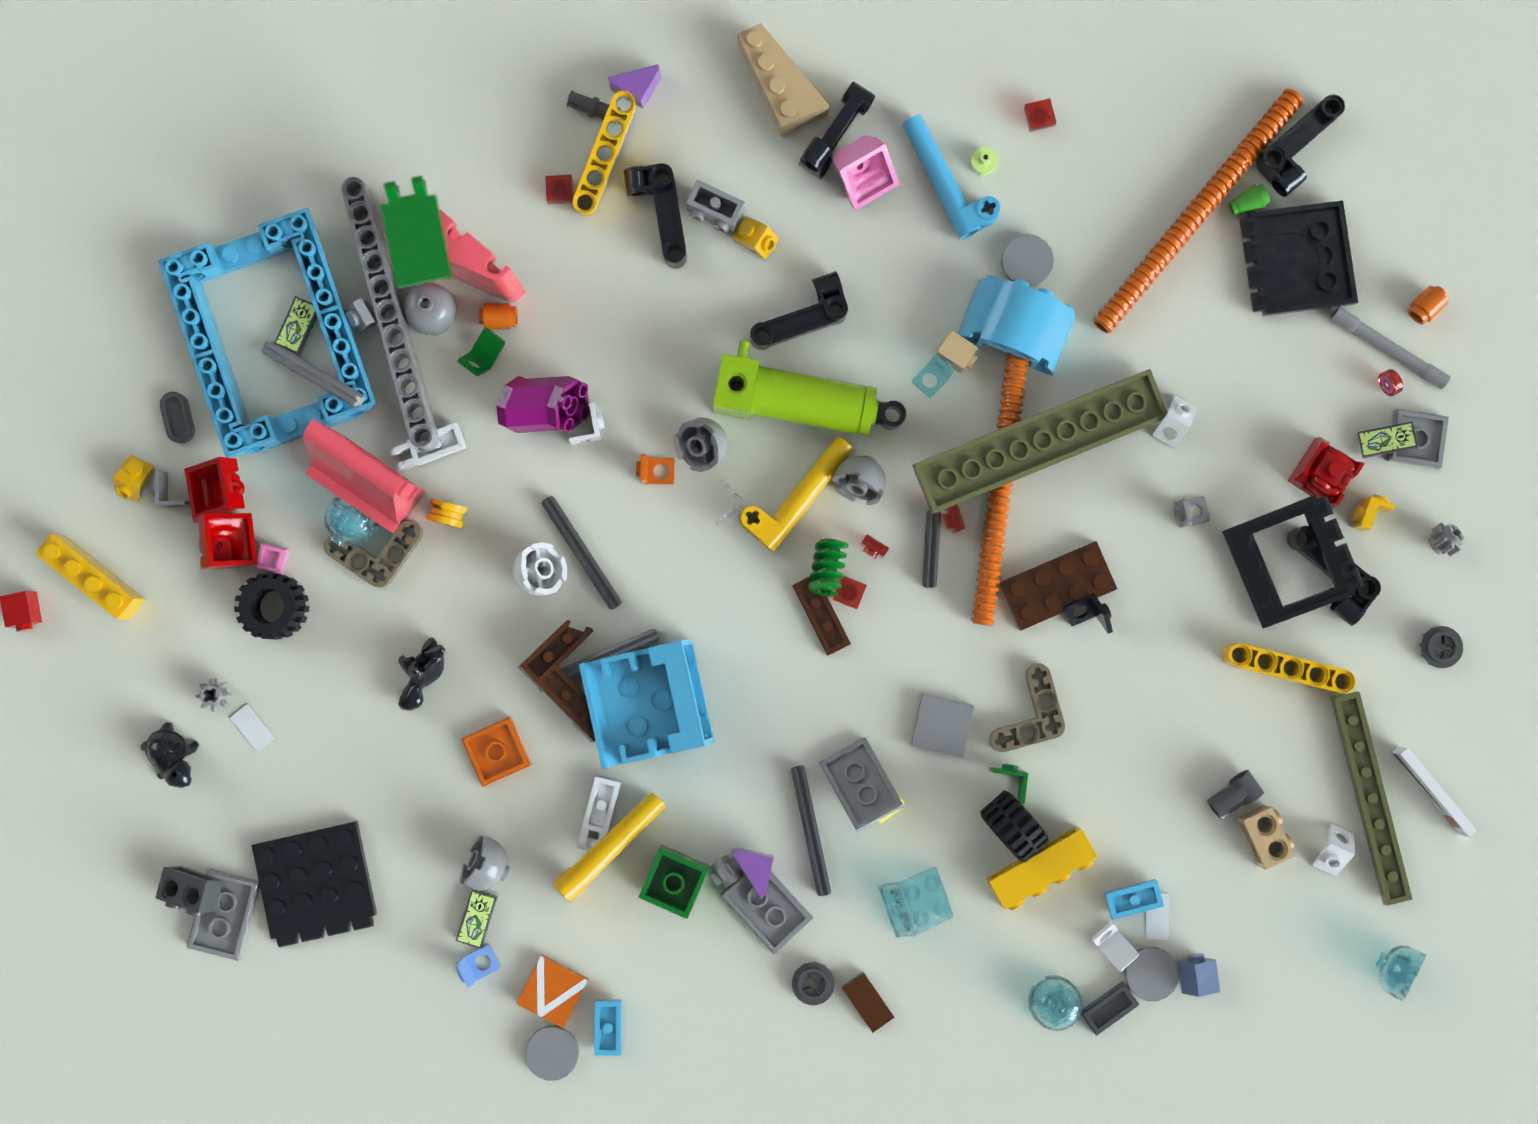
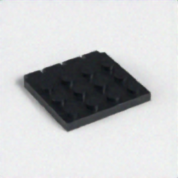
M1343 200L1250 212L1248 218L1239 220L1242 238H1251V241L1243 242L1245 264L1255 263V266L1246 268L1249 289L1259 290V292L1250 294L1253 312L1262 311L1263 317L1349 306L1358 303Z
M358 821L251 845L270 938H276L279 948L298 944L297 933H300L302 942L324 938L323 927H326L328 936L350 932L349 921H352L354 930L374 926L372 916L377 915Z

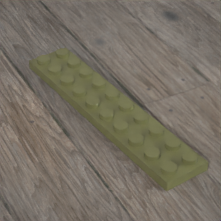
M1148 369L914 463L912 467L931 514H934L1162 421L1166 416L1167 410L1151 369Z

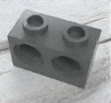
M182 866L163 867L155 898L166 902L165 906L169 908L187 909L186 913L189 915L203 916V913L215 912L223 880Z

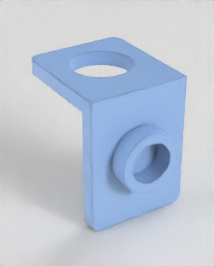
M490 945L470 953L456 963L457 974L468 988L477 980L500 968V964ZM482 954L487 955L491 960L490 967L485 970L479 969L476 965V958Z

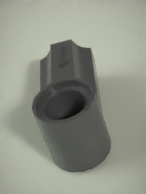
M1245 770L1234 776L1229 781L1228 786L1209 798L1207 802L1212 811L1222 820L1242 805H1248L1259 799L1264 794V791L1251 772Z

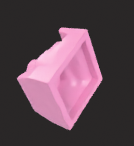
M865 135L834 153V166L842 179L847 194L846 198L854 210L861 208L900 185L886 145L877 137Z

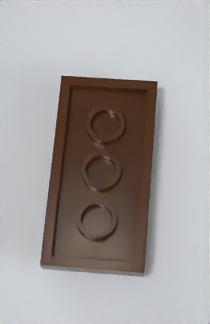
M1097 541L1000 582L1001 589L1020 631L1066 612L1065 605L1094 593L1098 598L1117 590V586Z

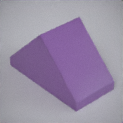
M656 64L608 77L612 92L628 91L634 97L636 105L643 109L661 79L659 65Z
M739 847L734 848L732 854L760 898L766 896L773 855Z

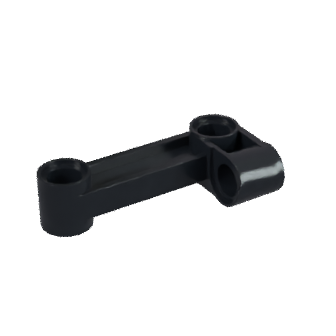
M853 81L841 100L845 105L823 138H813L800 157L799 166L822 179L833 162V150L857 114L860 113L863 116L866 114L876 95Z
M1333 94L1325 97L1257 158L1256 167L1258 171L1282 197H1287L1307 179L1305 171L1292 158L1344 112L1345 102L1340 96ZM1325 106L1332 108L1333 114H1329L1325 110ZM1267 156H1272L1276 161V165L1270 164L1267 161Z
M665 163L625 169L623 173L627 197L647 194L654 197L665 263L673 269L683 267L687 261V251L672 168ZM660 174H667L669 176L668 181L665 183L657 182L656 178ZM678 249L682 252V255L679 259L675 260L668 257L669 252Z
M835 271L811 279L815 286L819 303L755 324L750 331V340L753 347L759 350H766L771 346L832 325L841 324L846 319L848 304L838 273ZM833 305L840 306L843 313L840 316H833L830 314L829 308ZM758 331H766L769 334L768 340L765 342L757 341L754 336Z
M1302 526L1292 529L1287 535V543L1290 548L1299 552L1330 577L1310 527ZM1300 532H1303L1307 537L1305 545H1302L1298 540ZM1355 563L1346 566L1345 569L1347 571L1357 567L1362 581L1366 582L1369 587L1368 593L1364 595L1361 592V587L1354 589L1355 595L1336 601L1330 606V610L1350 626L1360 621L1368 607L1381 592V585L1377 578L1370 576Z

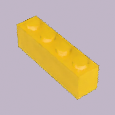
M51 533L35 553V555L117 620H129L145 601L142 596L65 535Z
M1075 827L1047 843L1026 863L1017 860L987 877L986 880L1003 909L1015 910L1024 904L1023 900L1031 895L1037 897L1048 890L1046 888L1048 885L1054 882L1060 884L1071 877L1069 873L1076 869L1082 871L1094 864L1092 860L1098 856L1083 830Z

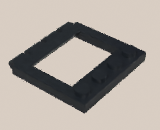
M1312 495L1222 531L1263 629L1355 595L1354 589L1364 585L1357 567L1347 571L1345 569L1346 566L1355 563L1347 543L1338 546L1334 543L1344 538L1337 519L1334 518L1325 522L1324 517L1334 513L1327 496L1316 500L1315 495ZM1304 514L1334 587L1283 606L1253 533Z

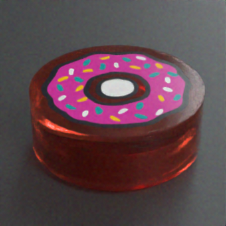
M1388 369L1379 374L1378 382L1386 395L1392 397L1402 392L1403 382L1396 371Z

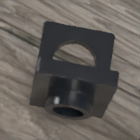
M1094 593L1065 605L1071 626L1096 617L1108 634L1113 632L1110 621L1112 617L1107 604H1101ZM1077 607H1087L1083 615L1074 616V611Z

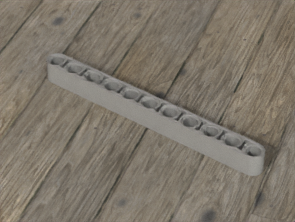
M349 177L342 184V194L407 433L414 446L422 451L429 452L437 447L439 437L372 193L360 178ZM361 188L359 195L352 196L355 189ZM364 212H368L366 219L359 221V216ZM375 236L372 244L365 245L369 237ZM381 260V266L378 269L372 270L373 263ZM388 285V290L384 294H379L380 287ZM390 309H395L394 316L390 319H385L386 312ZM401 333V340L396 344H392L394 335ZM404 358H408V365L405 368L399 369V362ZM410 383H415V390L406 394V386ZM418 407H422L421 416L413 419V411ZM424 432H428V441L424 444H420V435Z

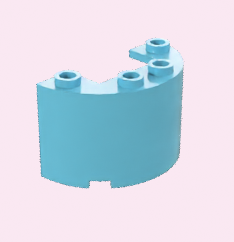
M986 275V278L980 279L976 285L957 334L979 348L984 343L1030 361L1028 367L1053 376L1075 320V313L1073 312V307L1053 297L1054 293L1047 289L1039 288V290L1029 287V283L1021 279H1014V282L992 275Z

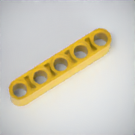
M618 91L612 97L573 197L575 210L583 216H590L596 212L635 114V99L628 91ZM626 98L631 101V107L627 111H620L617 108V103L620 99ZM612 123L621 125V132L617 136H611L607 133V128ZM604 147L612 151L610 159L606 161L598 159L597 156L598 151ZM592 172H599L602 175L600 184L594 186L588 183V177ZM585 196L592 199L591 208L581 210L578 205L579 200Z
M1231 643L1226 645L1222 651V659L1226 665L1333 693L1351 692L1356 685L1355 676L1346 669L1252 645ZM1235 648H1238L1242 653V657L1238 662H1235L1232 658V652ZM1262 654L1267 658V665L1263 669L1258 665V658ZM1287 661L1293 666V670L1289 675L1284 672V664ZM1312 668L1318 671V678L1314 682L1309 676ZM1339 674L1344 679L1341 688H1338L1335 683V679Z

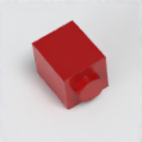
M23 591L0 596L5 628H16V632L32 630L33 624L42 623L37 592Z

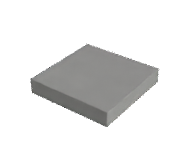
M1395 409L1392 425L1413 421L1418 448L1390 453L1387 455V461L1441 469L1449 417Z
M922 694L911 746L963 757L974 706Z

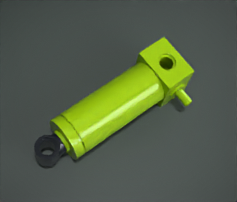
M740 340L737 356L722 354L713 403L715 414L748 420L753 415L852 434L858 433V435L869 436L871 425H881L887 430H895L905 421V407L898 401L881 402L876 399L877 387L759 366L760 360L747 358L750 342L747 340ZM734 383H739L743 388L739 391H733L730 389V386ZM889 409L896 410L899 414L898 421H889L885 416V412Z

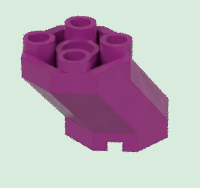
M517 376L504 386L502 391L506 393L504 400L499 399L496 405L498 424L516 433L557 430L569 433L581 421L586 420L590 413L588 385L570 376L529 379Z

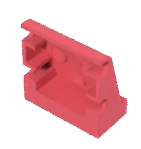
M439 209L453 278L507 302L519 300L526 291L512 270L507 265L502 271L493 264L496 259L494 254L468 232L461 236L455 228L457 224L454 220Z
M312 419L304 431L303 439L311 463L305 474L391 533H394L397 527L406 521L426 492L334 429Z

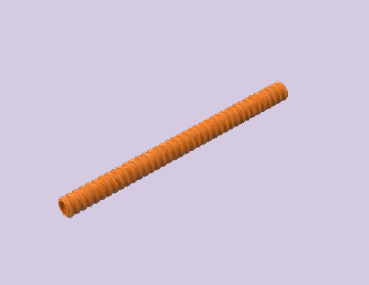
M1288 88L1283 91V95L1278 97V101H1275L1272 105L1273 107H1270L1262 119L1257 122V125L1242 140V144H1239L1237 150L1232 152V156L1227 158V162L1222 164V168H1219L1216 174L1211 177V180L1201 189V193H1198L1196 199L1191 201V205L1186 207V211L1181 213V217L1175 220L1176 224L1173 223L1170 226L1171 230L1165 232L1166 236L1160 238V242H1157L1155 248L1150 250V254L1145 256V261L1142 260L1139 263L1140 267L1134 269L1135 273L1129 275L1130 279L1124 281V285H1121L1119 291L1114 293V298L1111 297L1108 300L1109 304L1103 306L1104 310L1098 312L1099 316L1093 318L1094 324L1101 331L1109 334L1113 332V327L1118 326V321L1124 319L1123 315L1129 313L1128 309L1134 307L1133 303L1139 301V296L1144 295V290L1149 289V284L1155 282L1154 278L1160 276L1159 272L1165 270V266H1168L1170 260L1175 258V253H1179L1180 247L1185 246V241L1191 239L1190 235L1196 233V229H1199L1201 223L1206 221V217L1211 215V211L1216 209V204H1220L1221 198L1226 197V192L1232 190V186L1237 184V180L1242 178V174L1247 172V168L1252 166V162L1257 160V157L1273 141V137L1278 135V131L1283 129V125L1288 123V119L1293 117V113L1297 112L1298 108L1303 105V98L1297 91Z
M1007 352L1008 359L1005 360L1007 367L1004 368L1006 375L1003 376L1005 383L1002 384L1004 391H1001L1003 399H1000L1002 407H999L1001 415H998L1000 423H997L996 426L999 429L1021 421L1019 417L1022 414L1020 406H1023L1021 398H1024L1025 395L1022 393V390H1025L1026 387L1023 385V382H1026L1027 378L1024 375L1028 372L1025 367L1029 365V362L1025 359ZM1012 482L988 491L990 492V496H987L989 504H986L988 512H985L987 520H984L986 528L983 529L985 536L981 539L984 541V544L980 547L983 549V552L979 554L982 559L978 562V565H981V567L977 570V573L980 574L976 578V581H978V585L975 586L977 593L974 594L976 602H973L975 610H972L974 618H971V622L974 624L991 626L995 622L992 620V617L996 615L993 610L997 607L994 602L998 600V596L995 595L996 592H999V588L996 587L997 584H1000L998 576L1001 575L999 568L1002 567L1000 560L1003 559L1001 552L1004 551L1002 543H1005L1003 535H1006L1004 527H1007L1005 519H1008L1009 516L1006 514V511L1010 509L1007 504L1011 501L1008 496L1012 494V491L1009 490L1013 486Z

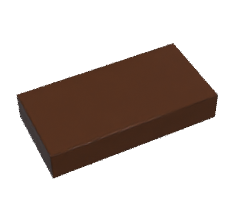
M864 972L842 986L843 991L872 1033L895 1018Z

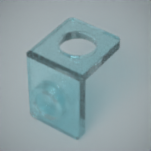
M934 354L930 362L913 378L912 382L928 398H931L951 378L954 371L951 369V364L945 358H939ZM927 373H932L937 378V384L933 388H927L922 383V378Z

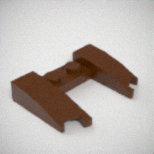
M566 620L518 668L567 715L590 742H595L586 695L558 667L594 630L586 626L584 632L569 627L571 621Z

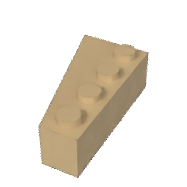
M761 23L737 34L738 47L781 136L828 115L829 104Z

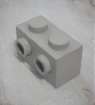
M697 180L686 201L687 211L690 212L689 215L695 220L703 222L705 219L714 223L713 227L721 232L727 233L729 230L734 233L745 211V202Z

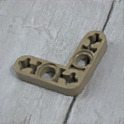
M406 520L402 522L377 558L341 535L329 536L324 542V550L329 557L372 586L384 588L393 581L423 536V530L414 521ZM406 527H415L413 530L416 534L415 537H408L405 541L406 544H409L408 548L396 542L397 538L402 541L407 535L404 532ZM341 540L340 546L350 552L347 556L339 551L333 553L334 547L331 545L332 542H339ZM393 547H399L402 551L401 558L396 562L391 561L388 557V552ZM356 554H362L365 557V564L360 569H356L352 565V558ZM370 566L374 570L380 572L384 569L385 572L383 575L386 577L385 581L379 580L378 582H376V575H374L372 572H367L366 576L364 575V573L370 568Z
M1040 663L1032 664L1025 673L1037 718L993 730L989 736V743L994 750L1007 752L1051 740L1064 733L1065 722L1052 676L1047 666ZM1035 668H1038L1039 671H1044L1045 676L1041 677V682L1044 686L1048 684L1049 689H1040L1035 692L1034 687H1039L1037 679L1031 678V675L1035 673ZM1043 693H1048L1052 697V704L1048 708H1042L1038 704V698ZM1055 709L1056 714H1051L1053 722L1059 723V727H1056L1055 733H1052L1051 730H1046V726L1049 725L1048 716L1042 718L1041 713L1051 712ZM1027 725L1031 726L1034 730V736L1029 741H1025L1020 737V729ZM1014 729V736L1018 744L1014 745L1013 739L1005 741L1004 747H1001L1000 744H995L999 733H1002L1003 736L1012 735L1010 730Z

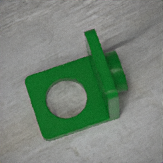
M484 328L471 351L459 357L457 362L475 376H480L491 370L506 342L490 329ZM468 361L476 363L480 368L472 366Z
M1002 764V768L990 767L989 771L993 773L1020 776L1017 800L1024 804L1028 773L1017 771V765Z

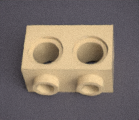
M1263 805L1236 818L1258 867L1267 870L1295 857L1292 851L1294 843L1287 833L1284 834L1280 825L1283 824V820L1276 809L1273 810L1272 807ZM1265 817L1267 825L1265 829L1260 831L1257 827V822L1260 818ZM1276 841L1278 850L1275 854L1270 855L1269 845Z

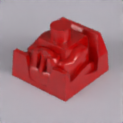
M1316 437L1289 477L1288 482L1310 496L1315 495L1316 500L1327 496L1333 509L1340 504L1345 496L1343 494L1349 482L1359 474L1364 463L1358 462L1340 450L1333 448L1322 437Z
M217 457L184 469L192 519L202 514H218L245 508L243 498L245 486L241 482L240 476L235 473L239 471L236 458Z
M252 513L202 514L193 519L194 523L199 524V550L203 554L200 557V570L231 569L258 565Z

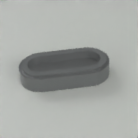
M168 392L160 400V409L167 436L176 443H187L195 435V426L189 402L184 395L178 392Z

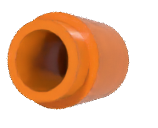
M1428 286L1410 304V308L1407 311L1408 315L1421 325L1425 322H1430L1448 304L1447 292L1439 286Z
M484 303L483 308H479V324H484V328L494 330H510L511 327H517V306H511L510 303Z

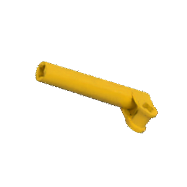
M837 436L772 517L757 506H750L744 509L740 515L741 525L754 535L760 543L774 552L833 477L838 466L846 460L854 448L847 441ZM756 512L758 514L756 517L759 521L758 524L753 522L749 525L746 513L752 514Z
M651 792L572 867H568L552 883L553 886L571 903L666 808L665 804Z

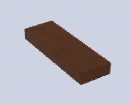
M810 577L792 585L828 656L851 643L828 597L814 594L808 589L809 583L812 582Z

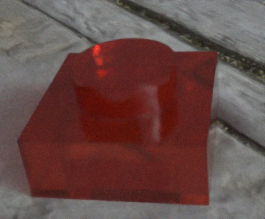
M1050 98L1024 105L1030 132L1056 125Z
M571 174L545 176L546 200L548 204L573 203V181Z
M958 504L945 509L946 514L942 516L947 529H951L953 534L966 529Z
M866 534L860 544L864 547L862 551L873 559H876L877 556L883 558L889 547Z
M843 576L839 582L842 584V588L836 589V593L839 595L833 597L832 600L857 610L867 585Z

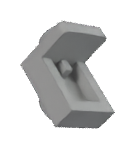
M362 298L352 302L344 309L348 323L355 334L377 324L376 316L366 300L363 301Z

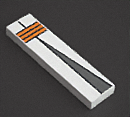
M1397 747L1391 752L1459 835L1471 837L1477 832L1476 828L1409 748Z

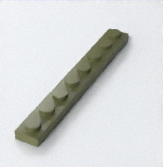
M1356 691L1331 697L1382 902L1388 906L1413 900L1360 692Z

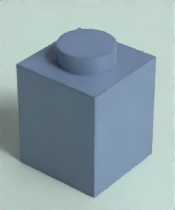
M1196 953L1188 955L1186 960L1178 961L1182 994L1201 997L1220 992L1216 959L1205 958L1204 954Z

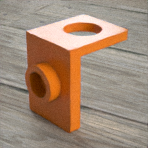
M641 454V461L636 462V477H640L642 484L673 485L675 459L648 458L647 454ZM665 464L669 469L667 477L663 479L657 478L654 475L655 466Z

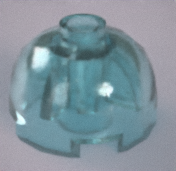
M334 497L324 515L325 527L331 533L329 539L342 547L345 543L357 546L368 542L379 528V524L376 522L370 524L368 516L349 503L346 507L339 504L341 499Z
M1409 946L1394 947L1388 954L1382 952L1375 965L1380 969L1378 980L1382 988L1391 996L1403 1002L1426 958V954Z
M1059 975L1046 976L1036 985L1032 986L1028 996V1008L1034 1020L1042 1027L1052 1031H1064L1072 1027L1079 1020L1083 1010L1082 997L1078 988L1067 978Z

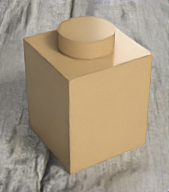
M951 330L935 357L961 373L965 367L970 370L978 358L974 354L978 347Z

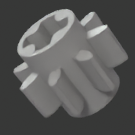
M1440 523L1431 529L1432 533L1428 542L1434 552L1439 555L1447 553L1449 556H1452L1461 550L1459 546L1462 545L1464 537L1457 526L1454 524L1445 526L1443 523Z
M214 678L210 679L209 685L205 683L199 685L202 690L200 694L195 696L203 702L200 706L201 708H207L211 705V711L215 712L218 711L219 704L223 707L229 705L226 700L228 696L232 695V692H228L225 688L227 682H221L217 685V679ZM212 690L217 691L215 693V697L217 698L216 700L211 699L213 697V693L211 692Z
M724 855L710 866L713 870L710 878L716 886L722 883L727 888L741 877L738 872L741 866L735 857L730 860L727 855Z

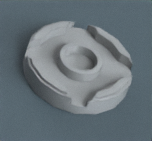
M1035 235L1017 236L1008 243L1002 253L1001 266L1003 273L1012 282H1014V279H1021L1028 282L1029 287L1037 286L1048 277L1053 269L1054 257L1052 249L1045 240Z
M1157 947L1136 950L1139 953V957L1125 968L1127 986L1137 997L1145 1001L1157 1002L1167 998L1174 992L1179 982V970L1175 960L1166 951Z
M558 1025L545 1026L537 1030L529 1039L525 1050L529 1069L537 1077L547 1081H556L568 1076L575 1068L579 1058V1045L575 1036Z

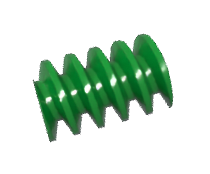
M831 538L821 539L815 543L816 552L813 555L815 562L812 563L811 569L813 572L810 573L812 582L808 585V589L812 593L827 597L839 595L834 592V589L842 588V584L836 582L835 579L843 578L844 574L838 572L837 569L845 568V564L840 562L839 559L847 558V554L841 552L840 549H847L849 544Z

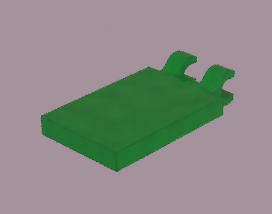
M423 176L411 178L415 194L400 197L399 186L396 185L395 181L384 183L389 204L381 205L395 282L398 288L453 278L438 199L435 194L428 196L427 185Z

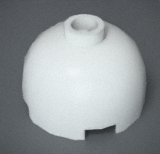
M543 542L532 544L522 550L513 563L514 581L528 595L540 597L553 594L558 591L561 584L567 579L565 558L563 556L560 557L552 549L554 546Z

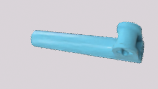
M915 115L903 123V127L959 239H966L996 222L1000 212L998 200L992 196H986L968 205L922 116ZM985 206L988 209L993 208L992 215H989L987 212L983 213Z

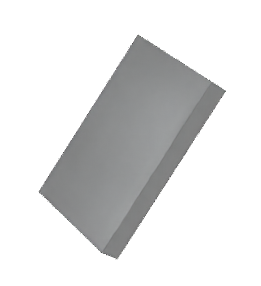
M865 737L819 762L857 832L904 807Z
M208 869L206 875L223 880L215 912L203 913V916H195L187 948L239 961L243 953L260 888L259 881Z
M770 872L766 896L760 898L745 873L720 894L773 954H776L813 919V916L772 872Z

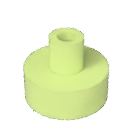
M987 147L978 148L970 160L971 169L981 176L990 174L997 164L995 152Z

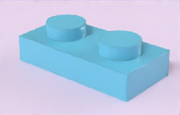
M1156 879L1104 892L1112 920L1164 907Z
M596 999L594 1056H621L622 999Z

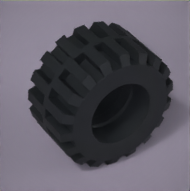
M261 573L257 574L256 578L251 577L246 580L247 585H241L239 590L242 594L235 597V601H239V606H234V612H239L240 616L236 618L238 623H243L244 626L242 628L246 632H251L252 636L273 640L290 637L293 635L292 632H298L302 628L300 623L306 622L307 617L304 616V613L309 612V606H305V602L309 601L307 595H303L302 592L305 589L302 585H297L298 581L282 574ZM271 591H277L284 602L283 613L274 622H268L263 617L260 609L263 597Z
M1004 790L980 811L982 819L1013 855L1024 863L1049 842L1045 830L1010 792Z

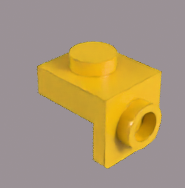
M745 216L732 236L736 243L755 251L763 259H767L779 240L769 226Z
M130 455L112 477L115 492L123 499H131L138 502L141 499L140 490L155 473L154 466Z
M1377 494L1363 498L1360 506L1358 505L1353 512L1352 520H1354L1352 528L1359 531L1371 530L1377 511H1394L1396 505L1389 503L1387 497Z

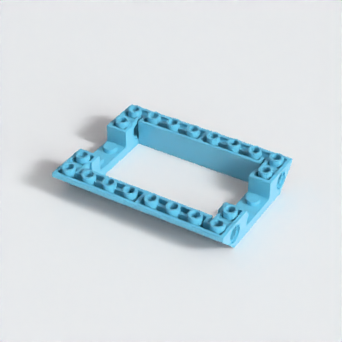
M308 207L258 224L260 232L217 247H213L207 242L158 260L223 452L227 458L262 452L303 437L304 431L312 419L330 428L358 418L377 405ZM294 250L339 380L363 394L364 400L360 407H352L334 395L327 393L317 397L319 402L274 418L265 415L252 420L253 423H250L202 282Z

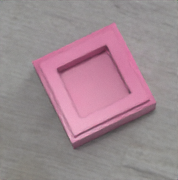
M261 543L257 555L258 565H255L254 568L282 574L289 550Z

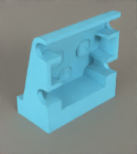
M692 639L680 640L579 664L602 769L654 758L664 754L699 748L715 742Z

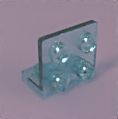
M931 867L903 881L886 883L878 887L896 937L915 936L953 917L952 909L936 867Z

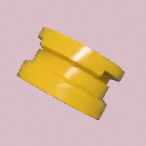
M431 499L432 508L431 512L427 513L426 520L460 529L463 528L464 522L462 517L468 508Z

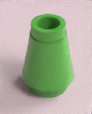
M1261 183L1259 185H1252L1228 202L1232 214L1237 216L1265 208L1266 204L1270 203L1271 200L1267 189Z

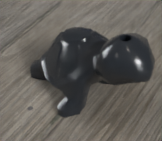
M433 637L425 642L421 650L422 653L415 658L413 656L406 658L402 655L398 659L400 666L410 677L408 684L402 690L398 706L402 710L412 711L419 708L424 701L422 689L437 680L444 670L445 648L442 645H437V641Z
M166 722L158 731L153 732L147 741L141 744V750L146 753L150 763L158 772L157 777L159 779L165 778V782L169 786L177 788L190 786L192 781L191 766L183 759L195 753L199 743L193 741L190 745L187 744L184 738L174 731L173 724Z

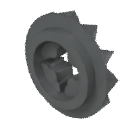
M1437 626L1430 628L1427 633L1422 635L1423 639L1419 646L1421 647V656L1428 662V665L1437 668H1448L1460 660L1463 653V642L1459 634L1452 628ZM1440 640H1442L1443 645L1450 647V649L1441 651V655L1439 650L1432 648V645L1439 644Z
M815 961L803 963L794 973L792 979L793 992L801 1002L807 1005H819L826 1002L834 991L835 982L833 974L824 964ZM809 973L814 979H821L818 982L819 993L813 987H805L809 983Z

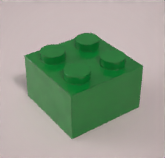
M661 844L638 898L688 919L710 865Z

